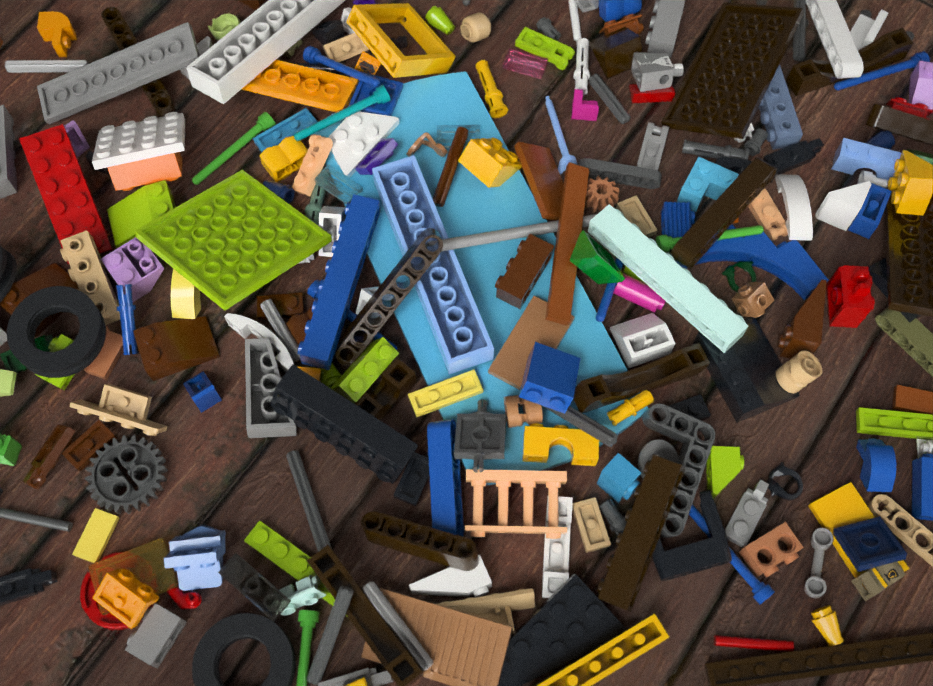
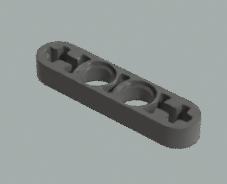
M584 158L578 162V165L589 168V179L596 180V177L599 175L601 180H604L608 176V182L615 181L618 184L647 189H657L661 185L662 174L654 169Z

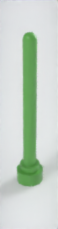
M263 112L258 117L257 124L192 178L193 184H200L262 130L266 131L275 126L276 123L267 112Z
M761 225L726 230L718 240L762 234L764 228ZM667 235L656 236V243L661 250L668 253L682 237L672 238Z
M299 610L298 622H300V627H302L296 686H307L312 631L316 627V623H319L320 612Z

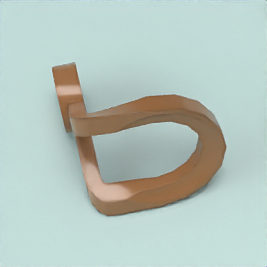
M425 132L413 143L406 153L408 157L412 156L422 144L434 149L441 157L447 154V150L443 145L436 144L430 134Z

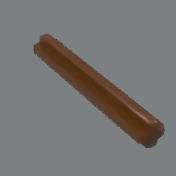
M460 126L456 130L433 196L435 206H444L459 162L458 160L468 136L467 128Z

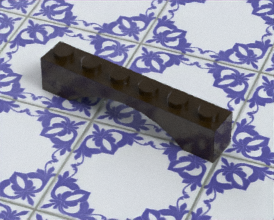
M903 28L886 33L866 47L858 50L863 62V73L905 59L914 43ZM810 59L793 65L786 82L795 96H799L848 78L838 79L829 60L817 61Z
M700 343L694 344L630 371L611 375L601 374L582 380L575 387L573 400L579 412L586 413L636 396L645 390L651 391L696 376L710 362Z
M329 545L309 558L307 562L334 599H336L341 586L353 589L354 592L346 615L398 686H411L424 675L421 669L384 622Z

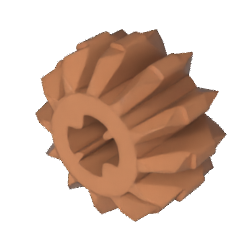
M598 175L596 180L590 178L588 181L585 200L586 208L593 207L594 213L597 209L602 211L609 204L614 208V205L618 203L619 188L615 187V181L608 182V176L601 180Z

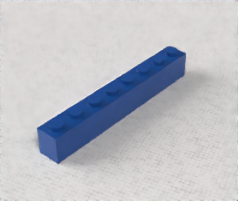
M353 194L351 202L346 204L345 221L340 222L338 230L340 234L339 239L334 241L332 259H328L326 263L325 273L327 274L325 280L321 279L318 289L320 295L318 300L315 299L313 302L312 319L306 322L305 340L300 341L297 353L300 355L302 364L330 370L380 215V200Z

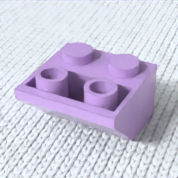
M136 237L100 259L116 283L123 285L124 294H126L125 285L132 284L133 302L152 290L164 270L153 252Z

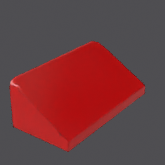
M637 84L629 85L632 103L672 102L675 96L673 86L640 92Z

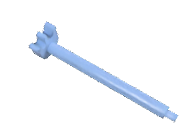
M546 96L545 104L562 154L558 166V171L561 175L566 171V166L569 162L577 164L575 156L569 155L553 102L549 96Z

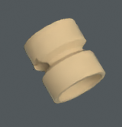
M800 351L776 370V379L784 390L794 394L806 387L808 383L820 377L822 366L812 353Z

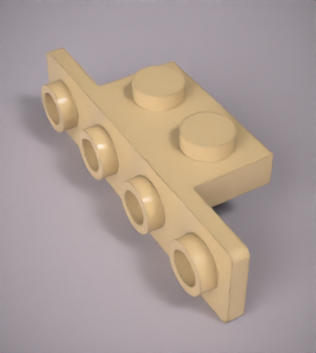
M104 384L99 405L85 400H77L70 403V407L77 409L79 414L98 415L102 421H117L124 428L135 429L136 427L143 429V433L147 435L157 436V434L167 430L166 425L146 420L152 399L151 396L112 384Z
M533 588L518 589L512 592L493 593L488 596L469 597L452 602L445 601L437 605L513 627L512 634L515 631L511 611L534 608L535 596Z

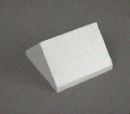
M867 181L828 192L815 214L816 218L846 231L860 211L872 185L871 182Z

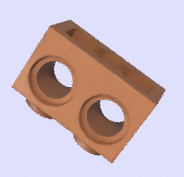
M784 522L739 551V554L756 578L762 574L767 578L779 570L777 565L784 561L788 565L799 558L797 552L804 547L787 523ZM778 541H783L786 544L787 551L779 548ZM757 553L766 556L767 564H763L758 560Z

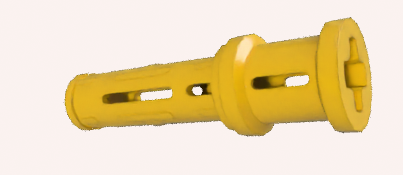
M480 60L476 63L475 67L485 90L484 99L489 104L490 116L495 119L501 118L508 113L507 105L503 103L502 92L496 87L488 61Z

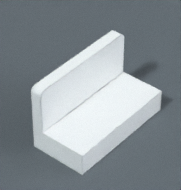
M881 10L876 20L862 14L858 17L850 31L857 50L866 47L874 41L888 12Z

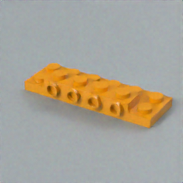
M275 60L244 86L242 90L337 113L348 107L359 80Z

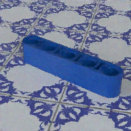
M454 419L429 422L427 438L432 528L463 537L460 459H455L456 422Z

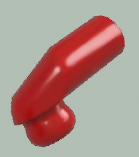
M177 584L172 585L167 590V594L180 609H195L201 604L202 598L197 592L184 593Z

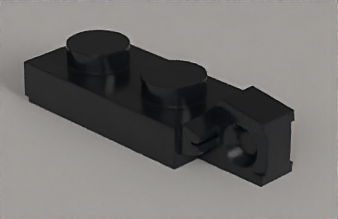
M820 138L809 143L806 140L800 141L765 155L763 160L769 164L777 165V174H782L810 163L811 159L815 158L816 153L821 151L824 144Z
M29 568L0 577V606L43 592V586L58 582L56 572H53L51 569L41 572L39 568Z

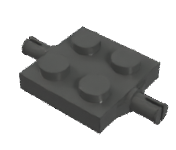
M482 400L478 401L477 412L457 414L454 457L455 459H473V471L478 473V465L479 473L484 471V460L505 459L506 414L487 412L488 402L486 400H483V407Z

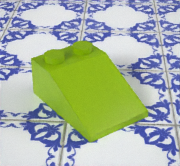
M166 180L143 186L107 209L116 248L135 238V230L176 208L172 192Z

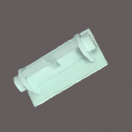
M310 575L296 582V592L292 584L275 591L274 595L271 596L273 605L269 606V609L281 615H290L304 605L315 604L318 599L327 596V594L318 588L321 585L319 577L317 575Z

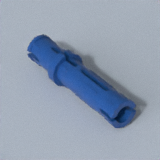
M132 284L125 285V295L123 293V285H116L119 302L117 311H120L123 355H130L129 345L132 346V354H139L133 330H136L134 317L136 305H133Z

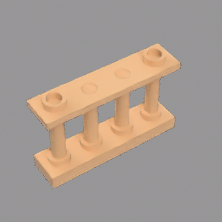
M466 469V482H471L473 487V525H465V532H470V537H485V533L546 534L547 539H561V534L567 533V527H558V488H561V484L567 482V471L484 470L479 473L478 469V473H476L473 469ZM486 483H496V487H498V526H483V487H486ZM511 483H520L523 488V526H508V487H511ZM536 484H546V488H548V527H533V488H536Z

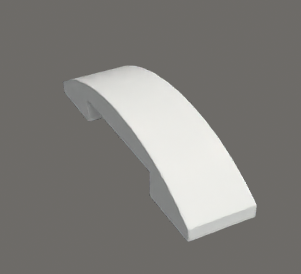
M776 174L775 180L778 193L783 195L788 217L785 224L789 240H812L811 206L802 178L799 175Z
M227 313L224 316L228 325L244 339L251 333L258 339L269 338L272 350L278 354L275 357L276 363L285 373L292 364L294 365L287 348L268 328L257 321L241 315Z
M548 496L545 527H548ZM558 496V527H567V533L561 534V539H547L545 534L542 598H550L569 579L573 497Z

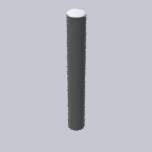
M0 508V518L70 532L73 527V523L69 521Z

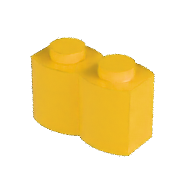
M294 136L284 138L279 145L266 148L259 156L264 168L273 180L277 182L300 169L308 149L301 140L297 141L294 139Z

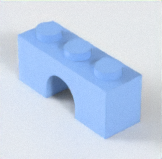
M843 138L835 152L832 170L853 175L859 168H870L876 172L877 178L889 180L894 175L895 161L900 158L901 152Z

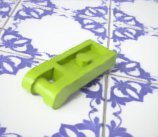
M524 27L515 41L516 47L555 64L560 70H564L567 67L568 60H571L575 54L573 48L527 27Z

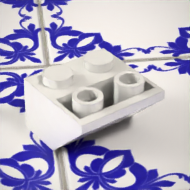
M654 313L610 327L628 369L670 355L675 346V341L667 324Z

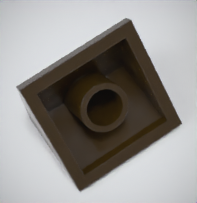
M626 27L589 42L606 79L630 70L632 68L633 53H642L640 36Z

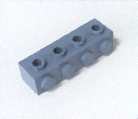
M779 65L759 105L761 123L765 125L768 134L767 141L770 142L772 150L782 149L798 143L803 136Z

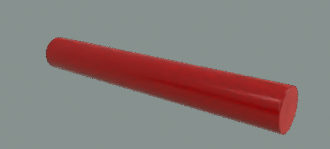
M714 636L715 646L794 651L793 641Z

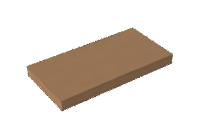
M533 296L488 369V373L520 390L527 359L535 342L557 349L575 317L571 315L570 323L567 326L545 320L547 302Z

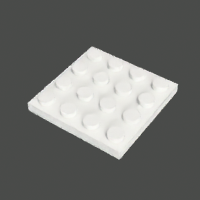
M170 112L165 117L156 118V116H151L141 122L127 121L122 126L114 127L113 125H108L101 128L98 132L92 159L94 169L97 170L185 151L184 114Z

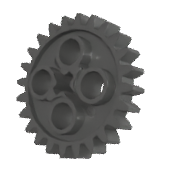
M123 435L121 442L113 438L112 446L104 443L105 451L96 450L99 457L97 459L90 458L94 466L86 468L92 474L85 477L88 483H92L86 487L89 492H93L90 497L94 501L98 500L97 504L101 508L105 506L108 512L114 509L117 514H121L123 508L126 513L131 514L132 507H135L140 512L142 503L149 507L150 502L148 499L150 497L158 499L155 491L164 490L159 483L167 481V478L161 475L168 471L165 466H162L166 462L164 457H160L162 452L159 448L155 449L156 446L153 442L148 443L144 437L139 441L135 435L132 436L130 441L125 435ZM135 454L132 461L126 462L129 455ZM116 458L128 470V474L139 487L138 491H135L133 485L126 479L125 474L115 463ZM114 468L113 474L106 477L107 471ZM148 472L147 478L139 481L140 475ZM127 487L126 493L118 496L119 490Z

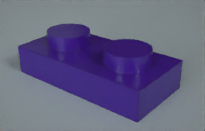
M394 138L381 139L355 168L360 175H373L372 168L380 166L384 160L389 159L393 155V150L398 146V143Z

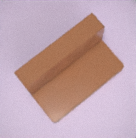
M106 326L104 345L96 359L84 371L108 380L123 353L122 335L110 331Z

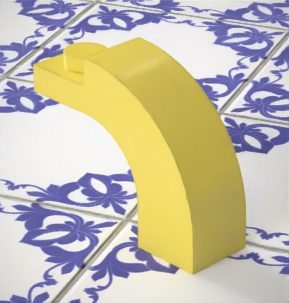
M173 269L171 281L172 318L196 319L201 310L200 290Z

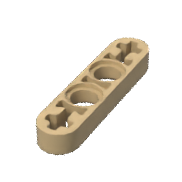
M880 494L871 499L868 503V508L874 517L880 516L894 535L933 567V552L928 553L933 548V533L887 495ZM882 502L885 505L883 507L884 510L879 511L877 508L879 503ZM894 511L895 514L888 519L887 516ZM897 517L903 518L907 522L906 530H901L896 526L895 520ZM918 534L926 537L928 541L927 547H921L917 544L916 536Z

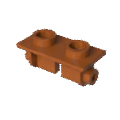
M634 14L627 15L619 22L615 20L608 21L599 31V34L605 32V35L623 27L630 29L636 34H640L644 29L642 23L638 22L642 14L634 16Z

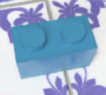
M617 453L601 471L596 484L619 503L623 498L628 500L634 494L637 485L640 483L638 478L641 472L622 455Z

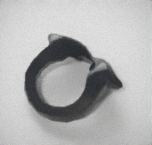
M781 462L779 466L770 472L767 483L769 484L768 489L771 491L772 497L777 495L791 501L801 495L803 491L801 477L796 471L785 467L784 462ZM785 475L794 477L798 484L796 493L788 494L773 478Z

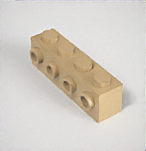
M84 231L60 240L63 246L60 249L61 255L65 262L69 261L71 269H68V273L72 281L77 282L79 287L77 290L86 294L101 312L105 325L120 320V311H117L119 303L104 264L100 260L101 257L93 237L88 231Z

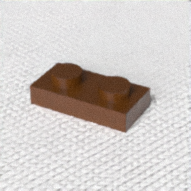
M302 292L257 296V318L259 321L268 320L260 306L262 302L268 299L272 300L282 319L304 313V297Z
M98 420L61 454L81 472L91 463L90 458L98 456L96 450L103 452L105 450L104 443L110 445L113 442V438L117 439V437Z

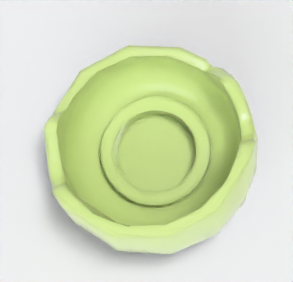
M228 13L219 16L217 19L213 18L212 27L209 25L208 28L215 39L219 41L241 22L237 16Z

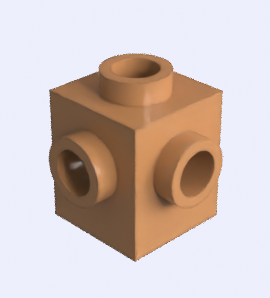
M748 282L738 289V293L732 298V301L736 306L737 312L742 317L757 318L765 313V309L774 301V298L765 282Z

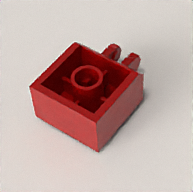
M844 265L838 267L826 284L829 327L857 328L865 320L869 312L873 310L875 299L871 296L872 276L869 274L868 266Z

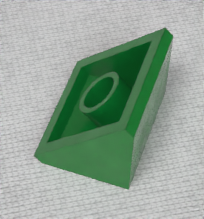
M583 230L579 234L570 261L597 284L624 281L625 277L613 256Z

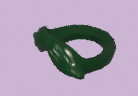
M753 261L737 262L734 265L727 266L725 271L722 272V275L726 276L729 286L735 292H738L740 287L736 285L734 280V267L742 268L749 273L751 282H756V274L752 268Z

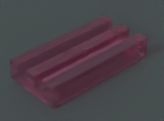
M509 48L503 62V68L542 79L548 59Z

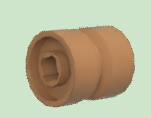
M518 395L504 397L508 428L522 426L524 422L528 425L542 424L541 405L522 399ZM523 406L524 414H519L518 407Z

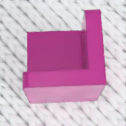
M575 89L571 119L596 121L599 110L598 102L582 100L583 90Z

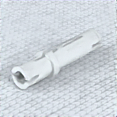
M586 38L577 40L576 70L573 74L575 89L583 90V96L588 93L587 85L590 78V71L588 70L589 40Z

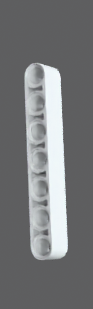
M806 0L807 7L835 76L838 79L859 78L863 73V62L837 1Z

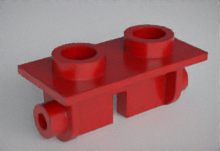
M891 98L886 103L887 106H890L889 108L929 119L926 117L933 113V110L928 109L927 105L921 103L910 104L904 98Z

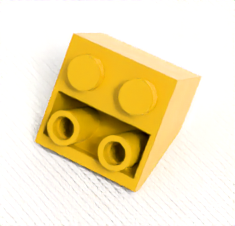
M496 138L471 139L458 160L489 188L500 187L522 167L518 156L503 148L502 142Z
M902 150L900 158L895 161L894 175L888 180V190L892 191L891 203L894 204L895 211L898 214L924 216L933 194V165L909 151Z

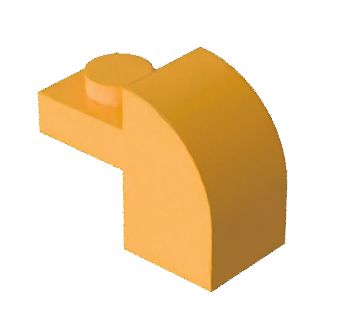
M39 12L37 29L44 42L52 41V46L59 57H67L68 48L71 47V40H77V35L69 19L60 12Z

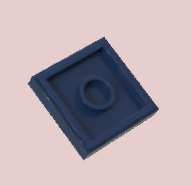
M880 516L834 528L833 530L834 537L858 572L906 559L907 552Z

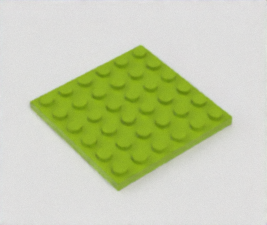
M244 170L235 173L135 230L138 240L224 311L331 242V235Z

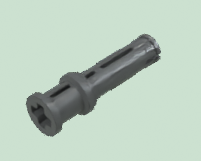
M684 140L682 153L714 159L728 157L748 160L750 148L744 150L733 148L732 145L721 147Z

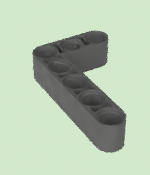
M658 403L643 413V423L647 428L683 443L677 463L685 468L684 475L689 479L688 486L684 485L681 480L675 496L681 501V508H676L673 502L667 520H670L673 524V531L669 532L664 525L660 535L662 538L678 536L684 530L715 439V430L706 422ZM653 411L659 414L660 422L652 417ZM675 421L682 425V431L676 429ZM697 431L703 433L704 441L698 438ZM690 452L695 454L697 458L696 463H693L690 460Z

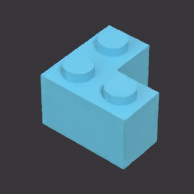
M698 157L680 191L677 203L689 202L691 210L696 212L704 196L717 200L737 179L739 174Z

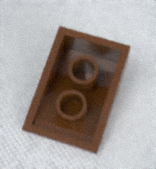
M53 263L13 283L7 295L0 302V306L11 316L20 302L38 290L52 286H66L74 289H79L77 282L72 281L66 271L56 263ZM63 312L52 314L44 319L36 329L35 337H38Z
M827 280L820 281L791 323L785 326L784 333L779 335L777 340V348H780L779 357L791 359L800 351H808L814 354L821 345Z
M206 316L196 317V319L156 322L133 330L145 371L153 381L220 357Z

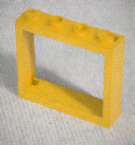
M409 3L354 5L346 21L393 78L447 73L456 58ZM377 23H401L427 54L404 56Z

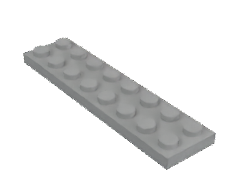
M189 22L38 85L37 89L44 121L52 124L187 67L200 56L192 26Z

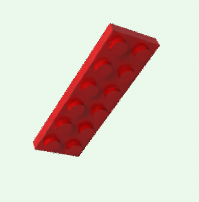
M62 124L20 138L22 148L61 247L63 248L60 240L88 231L93 237L100 255L112 251V245L65 126Z

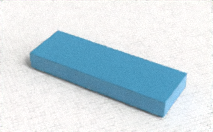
M306 107L254 137L253 141L259 150L263 152L266 148L279 145L284 138L294 136L296 132L318 121Z

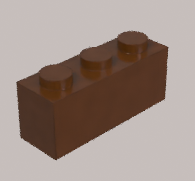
M529 234L526 241L522 240L517 248L518 254L515 258L511 257L506 266L507 272L504 276L500 275L496 281V298L521 309L551 260L554 245L532 234Z

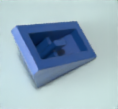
M204 371L183 383L201 413L222 400Z

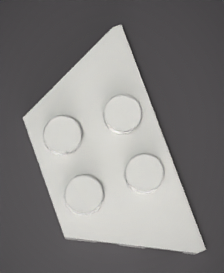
M359 111L348 116L328 137L333 142L331 152L346 180L356 172L355 168L380 140L386 139L399 125V118Z

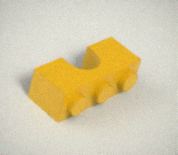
M530 424L524 428L522 462L547 463L549 450L556 445L564 446L570 451L571 465L596 466L598 462L599 440L579 428L568 429L564 425H556L554 428L544 427L542 424Z

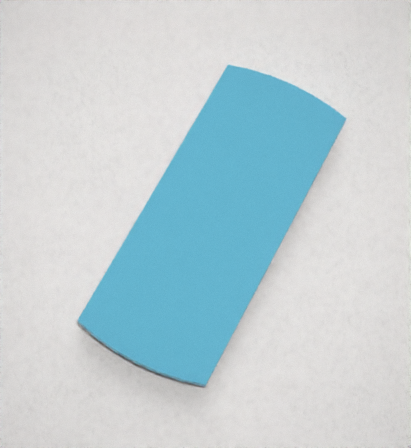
M465 71L432 76L403 84L402 92L392 113L393 117L399 118V125L387 137L394 138L398 146L393 150V155L389 159L384 160L381 165L407 158L406 153L413 143L423 133H429L436 144L439 143L446 148L447 154L441 157L434 149L422 144L413 155L417 160L433 199L458 127L461 126L468 129V136L463 151L471 139L496 138L502 142L503 148L507 151L509 150ZM346 118L314 134L321 137H329ZM330 151L325 164L345 208L347 202H351L353 194L380 200V215L367 256L380 284H382L403 256L375 187L373 175H360L356 171L346 180L340 166L334 159L333 153ZM458 162L444 206H436L448 238L547 222L546 219L542 218L535 198L520 170L500 187L489 188ZM554 233L536 235V237L554 245L553 256L521 309L496 298L497 288H495V284L500 275H505L507 272L506 266L510 258L516 257L520 242L522 240L526 241L527 237L453 249L494 347L493 360L449 375L415 286L393 312L427 386L473 369L476 371L483 388V393L439 409L438 411L443 420L454 419L457 424V414L477 412L479 400H482V407L483 400L488 402L487 412L505 414L504 397L519 396V389L489 374L488 369L533 296L548 302L556 244ZM401 275L397 278V281L403 283L407 281L408 276ZM577 275L571 315L575 318L557 350L580 358L576 386L582 380L601 374L611 375L628 371L604 325L596 320L597 312ZM572 400L569 406L578 410L574 400ZM624 400L583 414L619 435L639 420L648 407H644L636 412V416L631 415L616 426L612 424L613 421L609 420L607 412L623 404ZM523 406L518 407L519 414H524ZM542 406V425L544 427L554 428L556 425H564L568 429H578ZM506 422L505 459L484 460L483 468L484 470L547 471L570 462L571 453L566 447L556 445L550 448L547 463L522 462L524 428L529 425L524 422L522 426L508 428ZM461 459L465 469H473V459ZM486 483V486L493 485L496 483Z

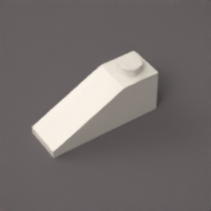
M479 554V563L471 571L449 567L414 582L409 587L412 594L470 597L474 595L476 598L489 592L488 589L492 587V581Z

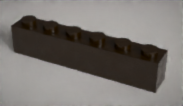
M656 455L652 456L651 461L648 460L643 470V474H645L642 484L639 483L634 493L636 498L634 506L629 507L625 516L627 524L624 531L621 530L616 539L617 550L615 555L611 554L607 562L608 573L606 578H602L598 585L599 599L632 612L685 472V468L681 464Z

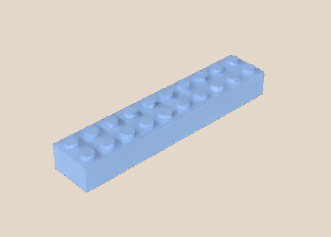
M414 155L372 168L375 187L402 256L405 255L425 229L433 228L440 233L442 239H448ZM429 238L425 244L427 245V242L436 241L437 239ZM454 250L441 251L415 284V289L450 375L493 360L494 347ZM414 257L411 263L419 264L423 258Z

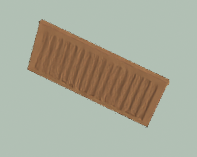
M380 588L381 592L433 660V665L426 671H422L424 674L422 677L450 686H498L513 627ZM365 641L361 657L381 663Z

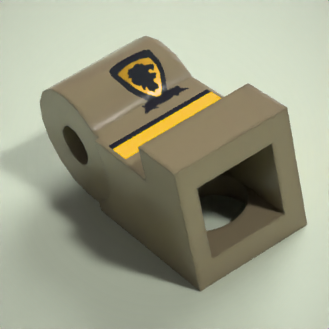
M893 562L871 568L853 579L852 583L866 601L904 577L906 573L898 562Z

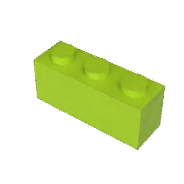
M384 337L371 342L330 389L350 402L356 403L396 358L399 352Z

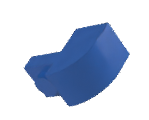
M858 439L856 448L863 459L860 479L866 491L892 492L896 477V456L893 446L885 445L882 440Z

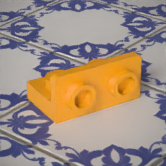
M119 568L105 575L93 599L129 628L133 629L138 626L149 605L158 601L159 596L153 592L150 586L142 584L137 580L131 571Z

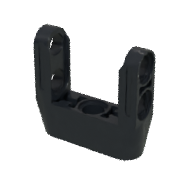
M709 489L699 492L701 499L700 508L711 538L667 551L663 550L659 538L652 560L661 581L672 580L732 561L726 533Z

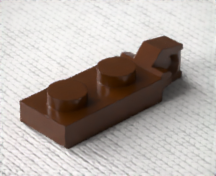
M57 424L31 462L32 468L23 479V482L38 490L46 482V475H48L49 470L58 463L59 455L64 448L71 444L72 436L76 431L68 426Z

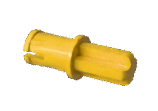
M645 390L630 400L625 399L623 404L607 412V416L610 421H613L612 424L616 426L631 415L636 416V412L653 403L654 398L648 390Z

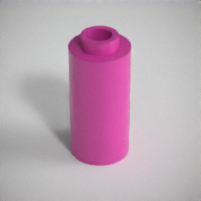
M623 273L625 280L617 283L613 294L654 313L657 309L662 310L666 302L646 283Z

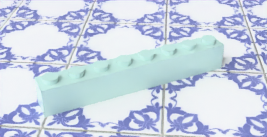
M609 204L590 220L588 232L723 353L744 335L748 328L745 320L740 315L732 312L723 300L716 298L705 284L699 283L693 278L689 270L677 264L669 253L661 250L653 239L645 236L636 224L630 223L620 210L614 209Z

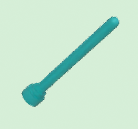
M384 85L375 88L376 91L372 92L373 95L296 132L294 139L300 141L375 103L384 104L391 99Z

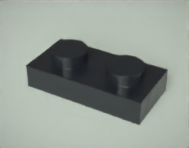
M701 394L669 406L701 421L711 416ZM675 421L676 429H681L682 425Z
M416 452L413 453L394 492V498L412 506H417L430 477L428 457Z

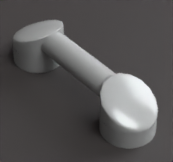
M826 528L816 529L811 537L814 555L811 576L804 584V591L812 598L822 597L827 588L825 581L821 578L824 553L833 543V534Z

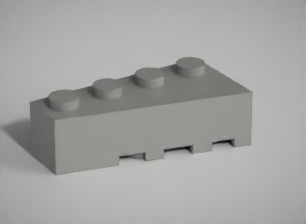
M4 104L0 106V199L17 193V175L14 166L16 156L13 148L15 139L12 130L14 121Z
M269 338L245 339L246 429L248 438L296 436L294 420L286 415L278 414L271 406L275 388L280 382L281 377Z

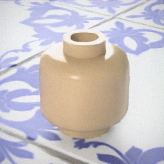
M477 12L463 19L460 29L461 34L469 42H478L490 35L491 22L486 15Z

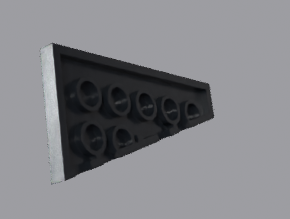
M573 574L510 637L498 686H522L616 638L627 631V629L576 574Z

